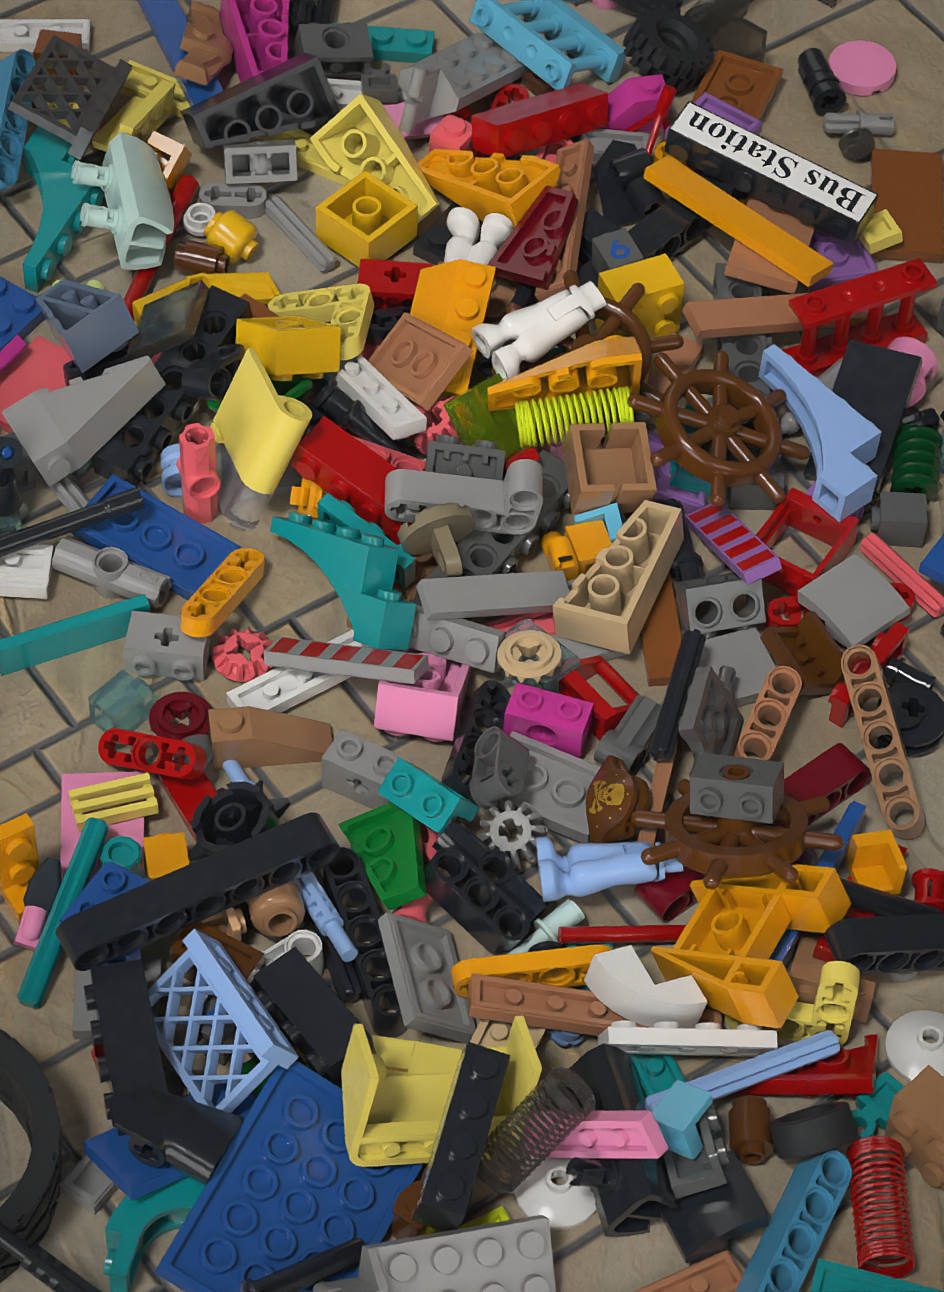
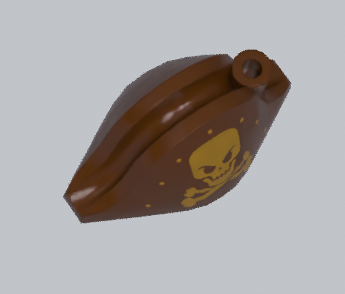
M613 755L607 756L587 790L586 815L591 843H619L624 839L633 837L635 830L639 826L632 823L631 814L638 809L648 810L650 790L647 782L638 776L632 775L624 761Z

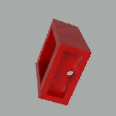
M792 487L786 494L784 501L777 506L756 536L772 549L788 526H791L832 546V548L814 573L779 557L782 569L761 580L785 591L790 596L798 595L799 589L844 560L855 545L859 519L850 515L841 522H838L812 500V496Z

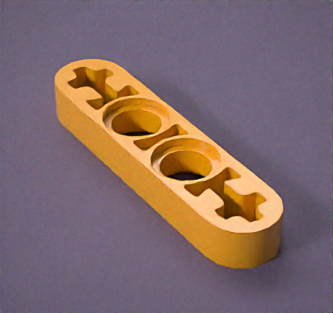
M239 548L231 552L182 606L180 617L181 631L192 637L212 635L262 579L265 563L264 554L252 548Z
M588 945L466 959L456 963L450 971L453 989L458 996L468 998L469 980L472 973L560 987L586 985L584 979L593 956L613 949L607 945Z

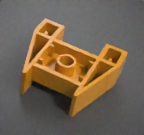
M800 864L792 865L799 874L797 881L792 884L784 882L775 873L751 878H723L719 887L714 890L706 888L703 879L692 881L690 887L699 905L673 948L653 946L650 950L665 981L692 975L707 1000L706 1005L744 1024L782 1028L799 996L783 962L769 960L786 929L825 933L832 924L843 919L851 902L836 869Z

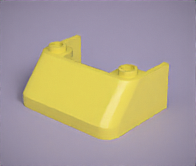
M515 1016L506 1046H487V1048L511 1056L481 1159L500 1158L516 1148L542 1071V1066L524 1016ZM354 1024L341 1070L345 1145L350 1161L360 1167L429 1163L455 1072L386 1076L385 1063L380 1056L372 1054L363 1024Z

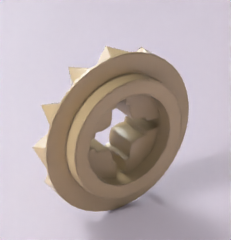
M535 630L520 631L508 636L500 644L497 651L498 667L504 669L507 678L516 676L520 683L527 678H533L538 683L541 676L552 677L554 669L561 666V648L559 643L549 634ZM536 655L537 661L535 662L531 659H528L524 662L522 660V656L531 658Z

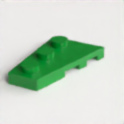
M389 802L338 824L350 842L352 850L358 854L365 873L378 896L389 910L427 895L419 820L392 802Z

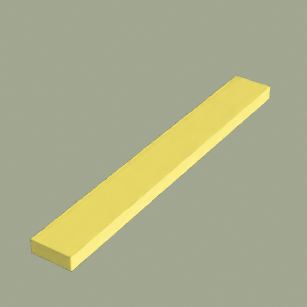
M129 60L127 63L133 67L120 93L144 99L162 80L174 83L175 90L171 114L184 119L181 111L190 107L176 78ZM296 129L281 132L282 134L266 135L247 140L294 139L298 167L341 185H346L350 182L347 178L327 166L310 141L313 135Z

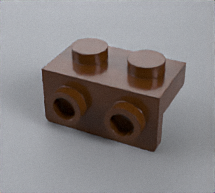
M806 612L797 626L767 627L760 637L768 649L771 658L778 666L791 667L801 676L802 686L799 695L831 694L837 683L843 681L844 675L841 668L843 652L815 612Z

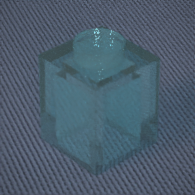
M122 669L88 697L90 722L103 732L112 728L128 731L136 730L149 719V713L152 708V691L141 678H134Z

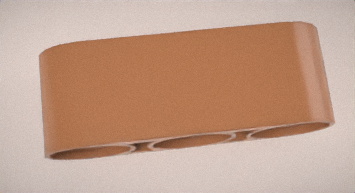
M777 666L770 670L739 738L734 757L749 758L745 752H752L760 757L759 760L771 761L801 690L802 680L796 670L788 666ZM774 688H783L788 694L778 693ZM759 720H768L774 726H765Z

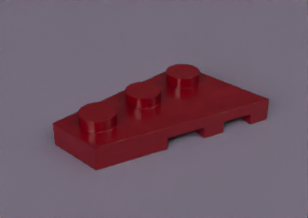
M547 185L544 187L487 264L496 267L495 276L548 290L579 203L574 192Z

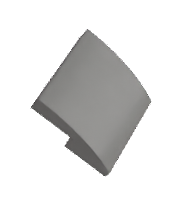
M856 554L851 555L798 590V603L811 612H815L818 617L823 619L830 635L847 648L853 645L865 644L880 632L895 624L896 621L898 622L910 614V607L894 587L878 571Z

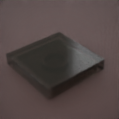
M202 280L144 305L137 324L139 333L133 336L127 352L131 360L147 355L152 357L193 339L209 288Z

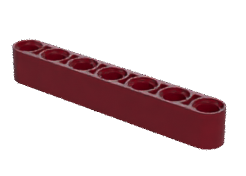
M838 743L784 779V793L798 802L817 796H825L829 799L830 806L827 811L808 817L809 826L861 790L870 779L871 771L843 743ZM683 865L682 872L665 873V879L636 884L634 893L662 922H669L698 903L690 884L692 881L704 879L705 874L696 872Z

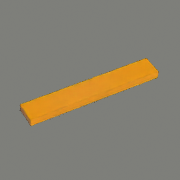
M667 155L645 168L643 176L645 180L806 286L813 285L831 273L833 262L671 156Z

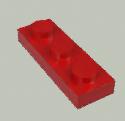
M897 621L887 633L880 632L871 646L883 669V673L892 657L900 659L905 652L910 629ZM860 661L854 666L852 673L863 674L870 669L871 662ZM839 682L832 690L828 702L832 704L829 721L843 728L853 716L854 711L846 682Z

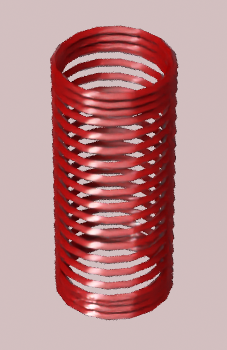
M869 1136L856 1140L846 1151V1157L852 1169L849 1186L852 1196V1215L854 1217L858 1269L892 1278H899L911 1272L916 1265L913 1252L914 1247L912 1245L914 1241L912 1239V1226L909 1217V1198L905 1181L906 1170L903 1161V1147L900 1142L890 1137ZM873 1150H889L897 1153L896 1155L889 1153H873L865 1155L859 1159H855L856 1156L864 1152ZM873 1157H890L886 1160L863 1161ZM892 1171L888 1174L866 1175L867 1173ZM892 1178L889 1181L867 1182V1180ZM893 1185L889 1188L868 1189V1187ZM893 1192L890 1195L868 1196L873 1193ZM894 1199L891 1202L869 1203L874 1200ZM894 1206L891 1209L870 1210L876 1207ZM885 1213H894V1214H895V1215L886 1216V1217H871V1216L877 1215V1214H885ZM886 1220H894V1221H896V1222L887 1223V1224H871V1223H874V1222L886 1221ZM880 1228H897L888 1231H872ZM882 1235H898L890 1238H873ZM876 1256H901L895 1259L887 1260L873 1259ZM906 1258L909 1259L903 1264L889 1267L873 1266L865 1263V1261L887 1264L899 1262Z

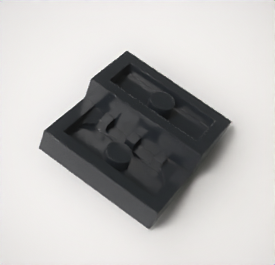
M733 1150L727 1151L730 1163L723 1165L727 1184L677 1198L678 1208L672 1209L660 1202L661 1218L686 1264L726 1251L727 1239L768 1226L769 1214Z

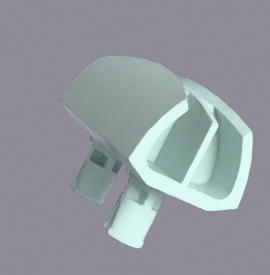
M120 132L109 142L102 166L82 163L80 161H75L71 172L72 183L102 187L107 202V207L84 203L80 213L81 226L111 230L112 234H114L121 269L139 270L162 265L166 234L173 233L174 229L173 208L169 191L153 148L134 136Z

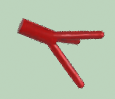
M670 85L663 86L655 111L624 130L636 132L655 120L646 146V151L650 157L661 124L664 133L670 126L668 113L677 92L676 88Z

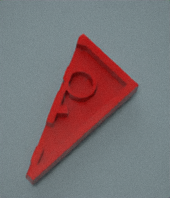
M878 1034L864 1036L865 1046L850 1050L840 1048L839 1053L728 1095L801 1094L806 1097H812L819 1094H844L847 1096L873 1094L879 1053Z

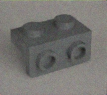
M714 1105L709 1106L695 1124L703 1144V1149L694 1160L670 1150H666L663 1154L676 1199L727 1184L723 1165L729 1164L730 1160L723 1138L715 1139L714 1136L715 1132L721 1131Z

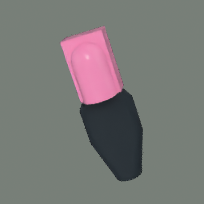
M47 857L29 880L23 899L25 909L16 933L14 945L35 951L61 885V862L59 860Z

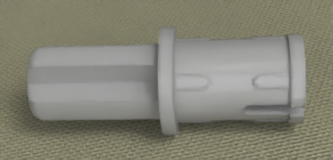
M857 110L856 113H826L823 119V129L827 133L855 134L858 138L868 134L892 136L894 120L890 119H893L894 116L892 113H863L862 110Z

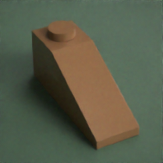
M251 706L208 710L209 734L213 751V771L224 770L223 763L227 760L238 761L242 768L322 762V756L332 743L330 723Z

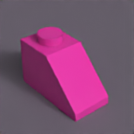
M662 74L627 78L608 94L609 126L600 129L624 131L655 111L663 86L665 85ZM655 120L636 132L651 131Z

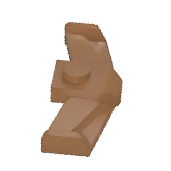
M193 1L188 12V19L191 20V23L187 22L180 49L189 53L177 63L174 76L206 86L225 65L230 63L233 47L229 39L223 34L218 9Z

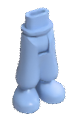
M536 837L543 902L555 901L566 895L583 897L613 886L639 884L653 880L657 882L665 879V873L683 871V865L675 858L653 865L644 864L641 861V853L643 850L652 847L649 842L578 843L570 847L567 856L562 857L556 852L553 842L548 837ZM655 842V846L661 844L660 842Z

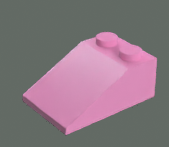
M410 647L408 651L392 650L428 655L429 668L415 684L379 681L373 728L383 729L386 733L396 736L405 735L406 733L419 735L432 742L453 741L459 725L472 666Z

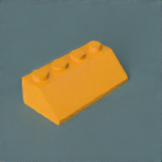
M458 259L420 270L410 315L456 338L473 350L472 354L442 392L447 398L454 396L459 399L464 408L478 351L471 334V329L485 321L496 267Z

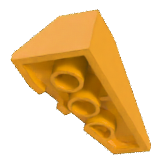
M436 148L417 162L430 186L459 206L470 209L477 215L478 219L484 221L485 216L490 213H499L509 218L514 228L546 185L556 187L561 172L560 165L536 156L523 155L519 161L506 160L504 154L493 153L491 158L474 157L472 151Z
M608 336L603 340L594 341L488 387V411L515 409V402L520 400L522 402L523 400H528L531 407L532 399L537 404V400L541 398L544 404L545 397L549 398L551 404L552 396L556 397L558 404L559 395L564 400L565 395L568 394L571 400V395L575 393L578 399L579 392L583 393L585 399L586 391L592 395V391L595 390L598 395V391L601 389L605 395L607 388L611 391L612 395L614 387L617 389L618 387L622 388V386H628L631 395L639 394L642 355L635 337Z

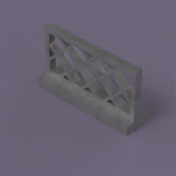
M53 35L13 98L8 110L71 143L68 154L81 160L92 138L120 93L133 66L120 59L117 66L113 67ZM55 50L66 55L68 58H60ZM46 68L55 69L58 75H50ZM67 69H76L79 75H70ZM88 69H92L101 75H91ZM35 85H44L48 92L39 91ZM56 85H65L69 92H60ZM77 85H86L90 92H81ZM23 102H34L38 109H34ZM46 102H55L59 109H50ZM67 102H76L80 109H71ZM57 119H66L71 128L58 122Z

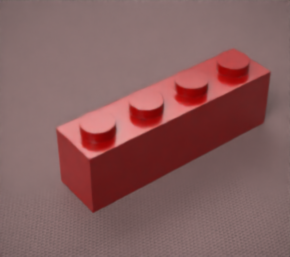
M578 83L471 115L473 150L488 156H492L493 153H502L506 158L609 126L608 92Z
M323 416L298 444L290 465L303 478L313 481L338 501L344 500L349 503L367 523L373 522L378 525L396 545L401 544L397 534L402 524L406 522L392 520L385 514V478L388 473L398 468Z

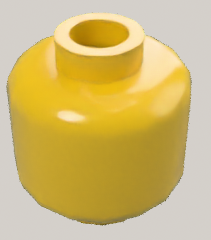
M229 210L225 213L217 212L204 230V235L207 236L206 243L223 246L224 254L230 256V264H235L242 258L248 261L259 246V243L255 241L258 232L257 227L234 210Z

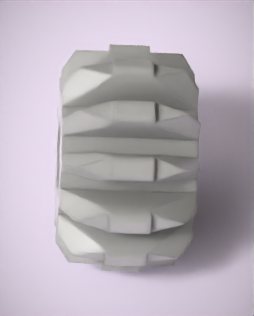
M507 800L504 805L505 812L500 813L497 807L491 806L490 812L494 818L493 821L481 819L480 826L487 832L482 833L478 838L491 850H501L508 854L513 860L514 870L520 871L522 867L521 859L526 858L528 863L535 865L537 860L532 851H537L536 837H546L549 832L546 826L539 825L543 819L539 811L530 813V806L527 802H522L515 811L512 801ZM516 828L520 835H516L517 841L510 843L505 835L510 836L508 831Z

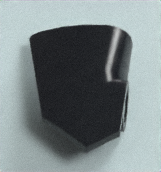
M612 140L595 164V171L603 216L618 227H625L639 223L663 205L667 199L662 190L643 178L645 168L652 164L646 149H637L635 144Z
M154 1088L137 1090L108 1099L113 1127L131 1136L129 1150L137 1160L154 1167L161 1166L167 1161L171 1163L172 1168L204 1185L208 1183L213 1171L224 1156L227 1146L244 1121L243 1117Z

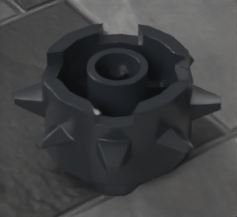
M261 780L255 785L248 782H230L226 784L229 789L226 790L223 787L218 789L217 794L212 799L209 795L205 796L196 808L193 819L190 820L197 843L189 852V859L191 861H198L285 823L282 815L291 805L289 799L286 797L269 800L263 793V781Z

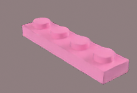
M651 1110L528 1111L520 1136L530 1157L659 1159L669 1148Z

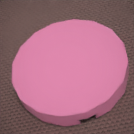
M863 40L848 41L837 46L829 58V64L834 75L839 79L843 90L849 94L870 96L873 94V91L881 89V92L887 90L894 82L897 66L895 58L885 47L874 42Z

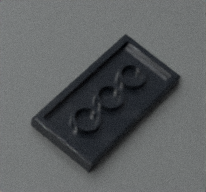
M849 340L832 392L844 399L854 410L871 421L882 432L876 457L866 463L878 475L873 496L877 497L922 365V357ZM811 452L804 471V477L815 481L817 479L816 467Z

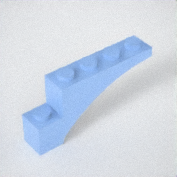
M775 344L763 350L758 377L773 391L782 389L786 392L787 397L784 403L801 426L812 452L817 477L812 500L834 519L841 522L872 500L878 475L866 463L876 457L882 432L871 421L854 410L844 399L837 396L817 377L810 374Z

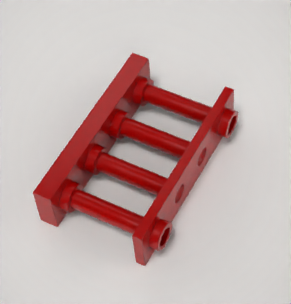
M917 258L789 299L788 305L802 324L803 333L801 344L783 349L782 351L790 355L805 370L818 378L836 361L844 357L849 340L887 348L891 341L897 337H910L925 344L928 333L913 313L916 294L937 288L938 282L923 261ZM900 300L898 313L882 317L885 304ZM868 310L866 323L849 328L851 315ZM835 321L833 334L817 338L819 325Z

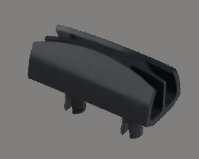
M604 1043L582 1055L561 1075L559 1082H549L544 1088L542 1097L552 1100L545 1107L548 1110H646L645 1099L630 1057L623 1050ZM663 1155L659 1159L574 1157L567 1165L566 1174L576 1176L569 1184L577 1187H590L591 1192H593L596 1200L595 1206L605 1236L622 1237L650 1233V1220L659 1221L661 1219L660 1202L672 1209L679 1207L671 1187Z

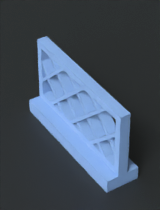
M193 929L183 940L188 949L148 989L151 1008L162 996H169L165 1017H155L153 1014L159 1046L196 1102L231 1113L278 1065L288 1069L299 1056L221 943ZM195 964L197 967L195 986L182 987L184 974ZM215 994L217 1000L214 1015L202 1016L205 995ZM182 995H193L189 1016H177ZM235 1023L237 1026L234 1045H221L224 1024ZM200 1024H212L209 1045L196 1046ZM176 1025H188L184 1046H174L173 1044ZM220 1053H232L229 1075H216ZM244 1053H255L260 1062L247 1075H241ZM195 1054H207L204 1075H194L192 1073ZM214 1083H227L225 1098L215 1107L211 1102Z

